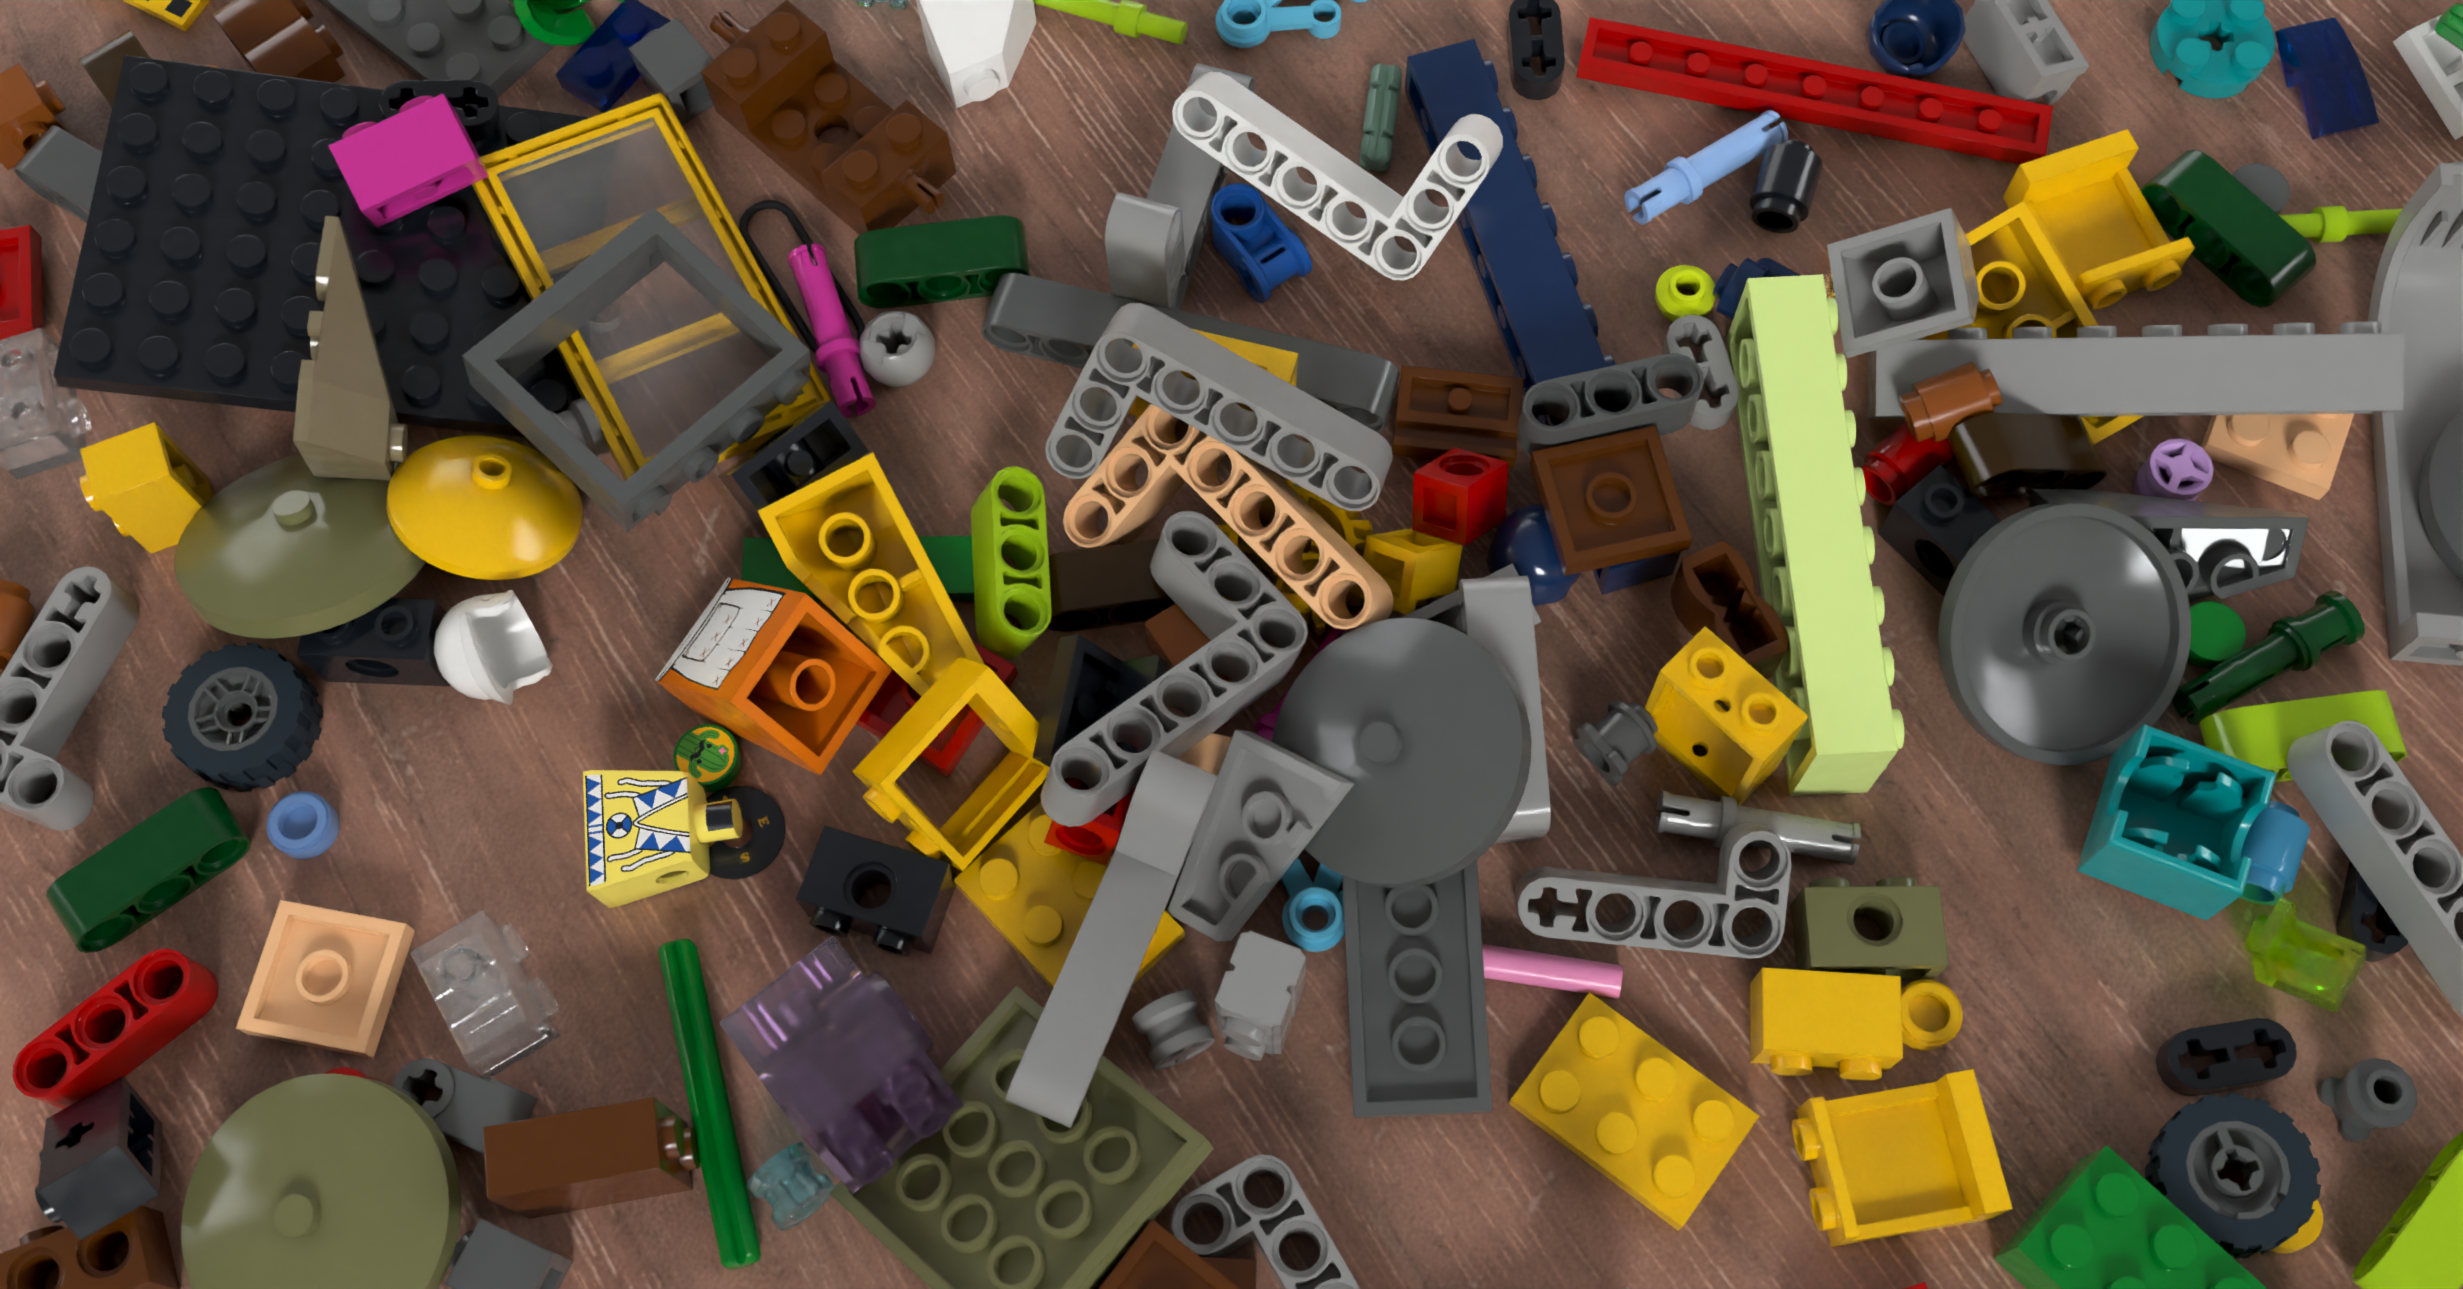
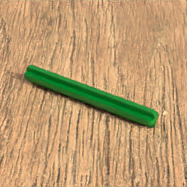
M677 939L661 945L658 950V956L692 1123L695 1128L697 1148L720 1261L727 1269H739L758 1262L761 1252L697 946L690 939Z

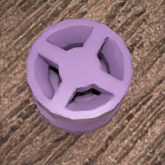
M2181 438L2168 439L2155 448L2147 461L2144 462L2135 474L2133 482L2134 492L2136 495L2195 501L2212 480L2214 469L2211 458L2202 447L2192 441ZM2166 474L2169 476L2168 483L2163 478Z

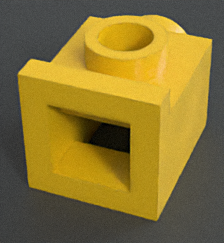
M1409 528L1367 535L1363 559L1391 588L1394 600L1392 610L1407 615L1414 612L1416 606L1427 605L1429 598L1455 592L1463 545ZM1362 590L1359 595V598L1365 599L1364 592Z

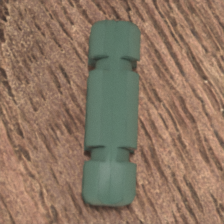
M1379 63L1371 70L1370 89L1359 153V164L1367 171L1383 172L1390 167L1402 83V70L1395 64L1387 66Z

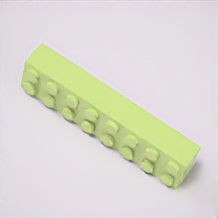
M1823 274L1748 278L1726 338L1728 357L1739 391L1735 408L1762 599L1779 616L1788 640V650L1773 675L1774 686L1809 716L1784 756L1789 796L1867 793L1881 773L1886 770L1887 765L1896 755L1898 749L1903 747L1905 735L1902 714L1899 709H1892L1889 687L1892 686L1894 681L1893 654L1889 647H1882L1879 625L1883 623L1885 613L1884 596L1881 587L1872 586L1869 565L1873 563L1875 556L1874 534L1870 526H1863L1860 506L1863 505L1865 500V477L1862 468H1854L1851 448L1854 447L1856 441V420L1852 410L1844 409L1842 391L1845 390L1847 384V364L1844 354H1836L1833 336L1836 335L1838 328V307L1834 298H1827Z

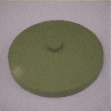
M298 454L260 467L232 482L214 495L202 506L186 526L176 548L174 564L177 581L189 604L205 622L219 630L234 635L260 639H276L302 636L327 630L366 614L403 589L417 575L426 561L410 551L391 526L386 508L387 491L390 481L313 476L302 455ZM395 461L394 471L401 462Z
M334 1073L313 1074L290 1079L264 1090L238 1108L220 1126L202 1152L192 1173L186 1191L181 1223V1245L184 1266L192 1289H438L451 1263L461 1223V1186L452 1151L435 1121L418 1103L398 1089L380 1081Z

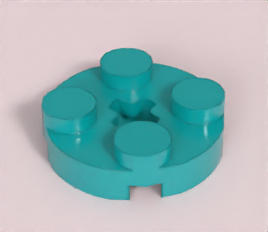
M2171 0L2156 22L2150 37V52L2156 67L2163 75L2169 69L2174 76L2182 80L2179 88L2195 96L2228 98L2243 92L2249 83L2260 77L2272 59L2275 50V36L2272 26L2263 15L2265 12L2264 2L2262 0ZM2212 36L2223 45L2220 51L2212 50L2210 42L2200 40V38Z

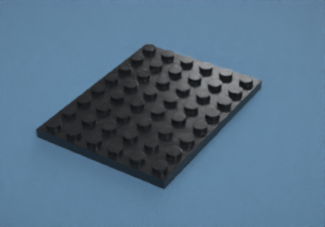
M124 55L53 376L58 386L65 388L296 412L302 359L312 360L310 336H308L307 331L309 312L315 310L324 311L325 305L324 301L318 300L316 294V270L325 216L339 217L349 242L398 424L525 437L470 385L462 355L527 306L532 300L472 184L378 228L361 212L328 145L343 139L342 135L344 132L357 124L370 121L379 123L382 121L379 101L384 91L383 89ZM476 104L465 105V117H477L478 106ZM499 105L500 121L498 129L487 139L472 143L479 157L591 117ZM616 143L502 184L539 255L605 231ZM570 271L551 278L553 283L555 284ZM594 317L578 329L589 351ZM556 348L515 379L543 407L556 414L567 410L571 401L582 398Z

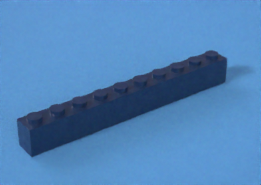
M1470 39L1407 56L1405 93L1430 157L1452 126L1460 118L1470 114L1483 115L1490 118L1499 127L1503 136V148L1499 157L1455 221L1516 377L1524 378L1523 395L1525 397L1526 392L1533 385L1542 381L1616 364L1609 353L1602 354L1597 342L1598 323L1595 312L1589 302L1582 303L1576 290L1578 283L1577 271L1572 256L1569 252L1561 253L1555 238L1557 236V223L1552 207L1548 202L1542 204L1535 189L1537 187V175L1532 158L1529 154L1521 155L1516 143L1518 133L1514 114L1509 106H1501L1496 94L1498 92V79L1494 65L1490 59H1482L1475 40ZM1468 141L1457 142L1459 151L1466 158L1471 160L1482 159L1479 149L1474 144ZM1611 402L1597 403L1599 407L1609 412H1619L1622 410ZM1540 415L1535 417L1540 423L1548 426L1561 424L1553 416ZM1681 551L1592 571L1600 592L1604 595L1672 575Z

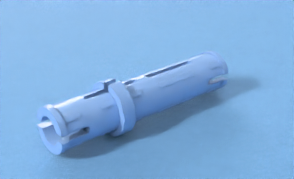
M1767 110L1758 118L1685 159L1678 156L1669 161L1664 167V172L1625 192L1624 201L1628 212L1641 206L1643 210L1636 213L1632 218L1639 224L1645 225L1652 221V218L1680 202L1690 204L1700 198L1699 196L1702 195L1703 189L1763 155L1769 146L1788 140V130L1785 122L1783 121L1770 129L1769 125L1777 121L1781 116L1773 110Z

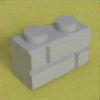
M1250 930L1249 932L1240 933L1230 959V971L1225 972L1215 998L1218 1031L1226 1039L1223 1045L1226 1049L1245 1058L1257 1061L1262 1060L1264 1053L1271 1056L1273 1054H1281L1291 1028V1017H1295L1305 990L1306 956L1302 953V949Z

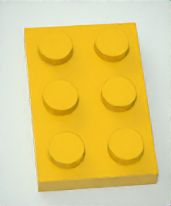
M1040 802L953 881L956 887L1053 989L1112 855L1107 865L1104 866L1044 843L1052 819L1046 814ZM1165 910L1133 985L1185 937L1184 929Z
M1590 992L1509 1102V1105L1677 1231L1687 1222L1760 1117Z

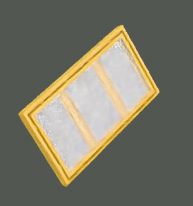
M658 93L480 157L489 177L472 184L532 301L654 207L799 340L665 94ZM665 261L556 347L581 397H584L594 410L608 449L625 481L771 360L767 354ZM811 360L810 381L797 391V400L789 405L781 403L765 416L762 427L750 440L742 444L738 442L733 443L719 455L717 463L760 446L816 404L832 400Z

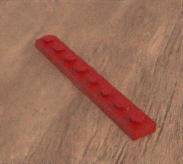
M1594 17L1589 18L1576 78L1760 114L1767 110H1773L1781 116L1780 118L2015 164H2023L2046 156L2053 106Z

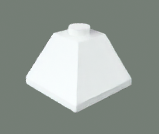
M916 0L929 58L956 108L973 101L986 100L997 91L1009 87L1037 23L1033 0Z

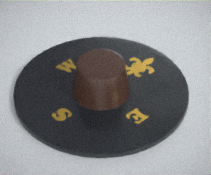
M733 786L721 789L706 798L707 803L736 799L741 810L743 822L742 836L735 839L709 842L710 874L731 880L748 878L767 868L779 854L785 839V820L781 809L774 799L765 792L753 787Z

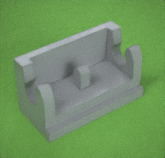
M1976 0L1964 17L1966 31L1962 39L1998 96L2034 103L2042 96L2046 104L2051 106L2066 93L2080 74H2084L2089 68L2088 62L2048 0Z

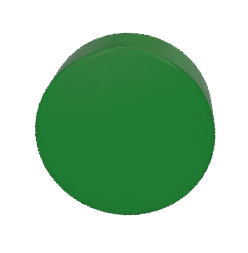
M2213 601L2200 602L2190 607L2191 642L2187 660L2189 663L2201 668L2211 669L2242 650L2246 640V630L2242 619L2234 610L2222 603Z

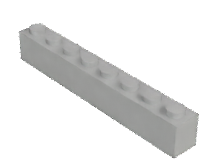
M2382 322L2341 323L2339 334H2315V323H2282L2273 325V335H2248V324H2216L2207 326V336H2182V325H2150L2142 327V337H2117V326H2084L2077 328V338H2052V327L2013 328L2012 339H1987V328H1954L1948 330V340H1923V337L1868 352L1867 419L1904 418L1899 396L1912 391L1913 383L1971 361L1976 365L1979 372L1985 369H1990L2002 397V404L1993 407L1994 412L2090 417L2381 414L2403 411L2405 333H2381Z

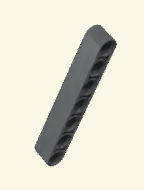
M1007 273L999 277L981 328L983 338L999 349L1083 369L1096 343L1120 307L1129 303H1142L1155 308L1191 329L1298 353L1296 387L1378 433L1382 432L1386 426L1400 375L1399 369L1391 361L1374 354L1017 273ZM1123 338L1129 346H1133L1134 343Z

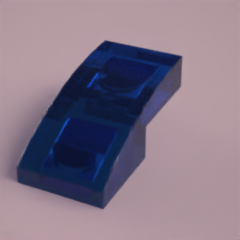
M2335 17L2283 28L2275 32L2287 88L2300 86L2312 140L2364 129L2379 123L2375 103L2360 60L2344 29Z

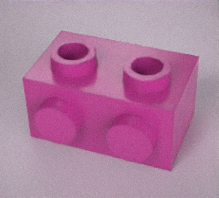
M443 93L434 98L432 96L414 98L401 106L399 114L379 123L370 121L357 124L344 132L342 135L343 139L328 145L361 212L377 228L489 177L458 113Z

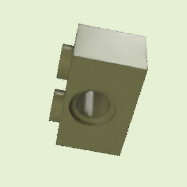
M1828 877L1811 881L1809 887H1804L1791 903L1796 970L1901 976V982L1921 979L1934 980L1949 966L1940 886H1918L1917 880L1912 877H1890L1877 881L1876 886L1850 887V880L1846 878ZM1863 915L1873 919L1881 930V940L1872 941L1861 936L1854 926L1853 916Z

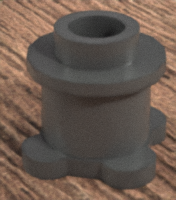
M1614 700L1608 705V714L1594 726L1587 722L1581 724L1577 728L1578 734L1572 740L1576 749L1597 768L1601 776L1609 784L1616 786L1623 780L1622 775L1628 771V764L1641 753L1649 755L1657 749L1654 734L1658 731V728L1651 715L1638 703L1631 702L1627 705L1622 701Z
M2373 1058L2361 1061L2349 1070L2347 1076L2341 1079L2336 1077L2326 1078L2319 1083L2317 1088L2319 1100L2323 1104L2330 1106L2339 1121L2338 1131L2344 1139L2355 1143L2368 1139L2371 1130L2375 1128L2387 1129L2402 1125L2412 1117L2417 1106V1091L2410 1076L2402 1067L2384 1059Z

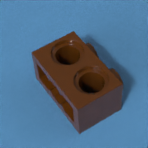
M143 1205L81 1241L69 1227L49 1226L23 1235L19 1239L20 1246L0 1253V1289H45L46 1278L56 1266H59L60 1277L54 1289H180L163 1213ZM128 1238V1254L125 1260L114 1269L112 1263L113 1253L118 1244Z

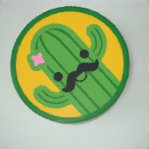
M703 724L691 728L681 736L675 746L673 760L677 771L689 773L704 788L705 792H714L727 787L736 779L742 766V752L734 737L726 729L718 725Z

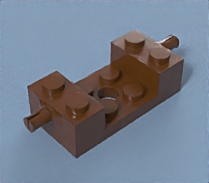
M785 0L758 24L750 28H745L727 10L719 12L720 18L717 15L712 18L710 29L730 44L728 49L701 70L716 112L857 234L861 235L876 229L893 228L918 206H921L927 214L936 212L935 206L938 209L942 206L945 194L937 189L956 173L948 134L907 99L893 110L838 64L833 58L826 32L792 3ZM840 127L848 131L846 137L837 143H823L819 140L821 134L829 128Z

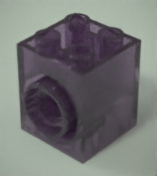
M833 935L719 1023L802 1138L852 1194L865 1184L872 1183L883 1177L891 1169L898 1157L922 1138L930 1137L940 1131L948 1122L950 1115L964 1105L926 1054L933 1047L934 1042L911 1011L878 971H873L865 977Z

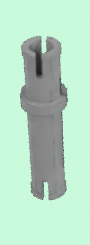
M1668 791L1660 792L1656 811L1661 813L1660 817H1655V832H1667L1712 840L1713 847H1721L1723 837L1732 827L1742 822L1754 821L1766 825L1786 843L1790 853L1840 861L1844 862V864L1853 865L1859 852L1860 845L1851 844L1853 838H1861L1859 823H1844L1737 805L1736 798L1721 796L1717 802L1670 794ZM1755 840L1746 844V846L1771 850L1769 842L1764 840Z

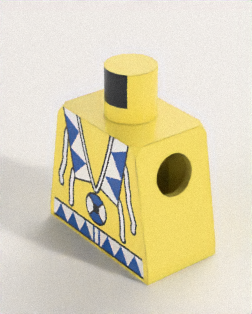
M640 770L583 771L587 892L608 908L619 907L705 879L710 873L709 842L735 839L742 836L743 822L737 800L729 799L707 803L704 788L687 772Z

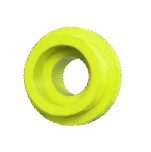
M1690 265L1672 267L1666 270L1657 282L1655 289L1657 306L1662 314L1672 322L1685 315L1705 317L1713 308L1716 299L1713 296L1715 283L1705 271L1698 267ZM1677 288H1688L1696 294L1686 296L1681 294Z

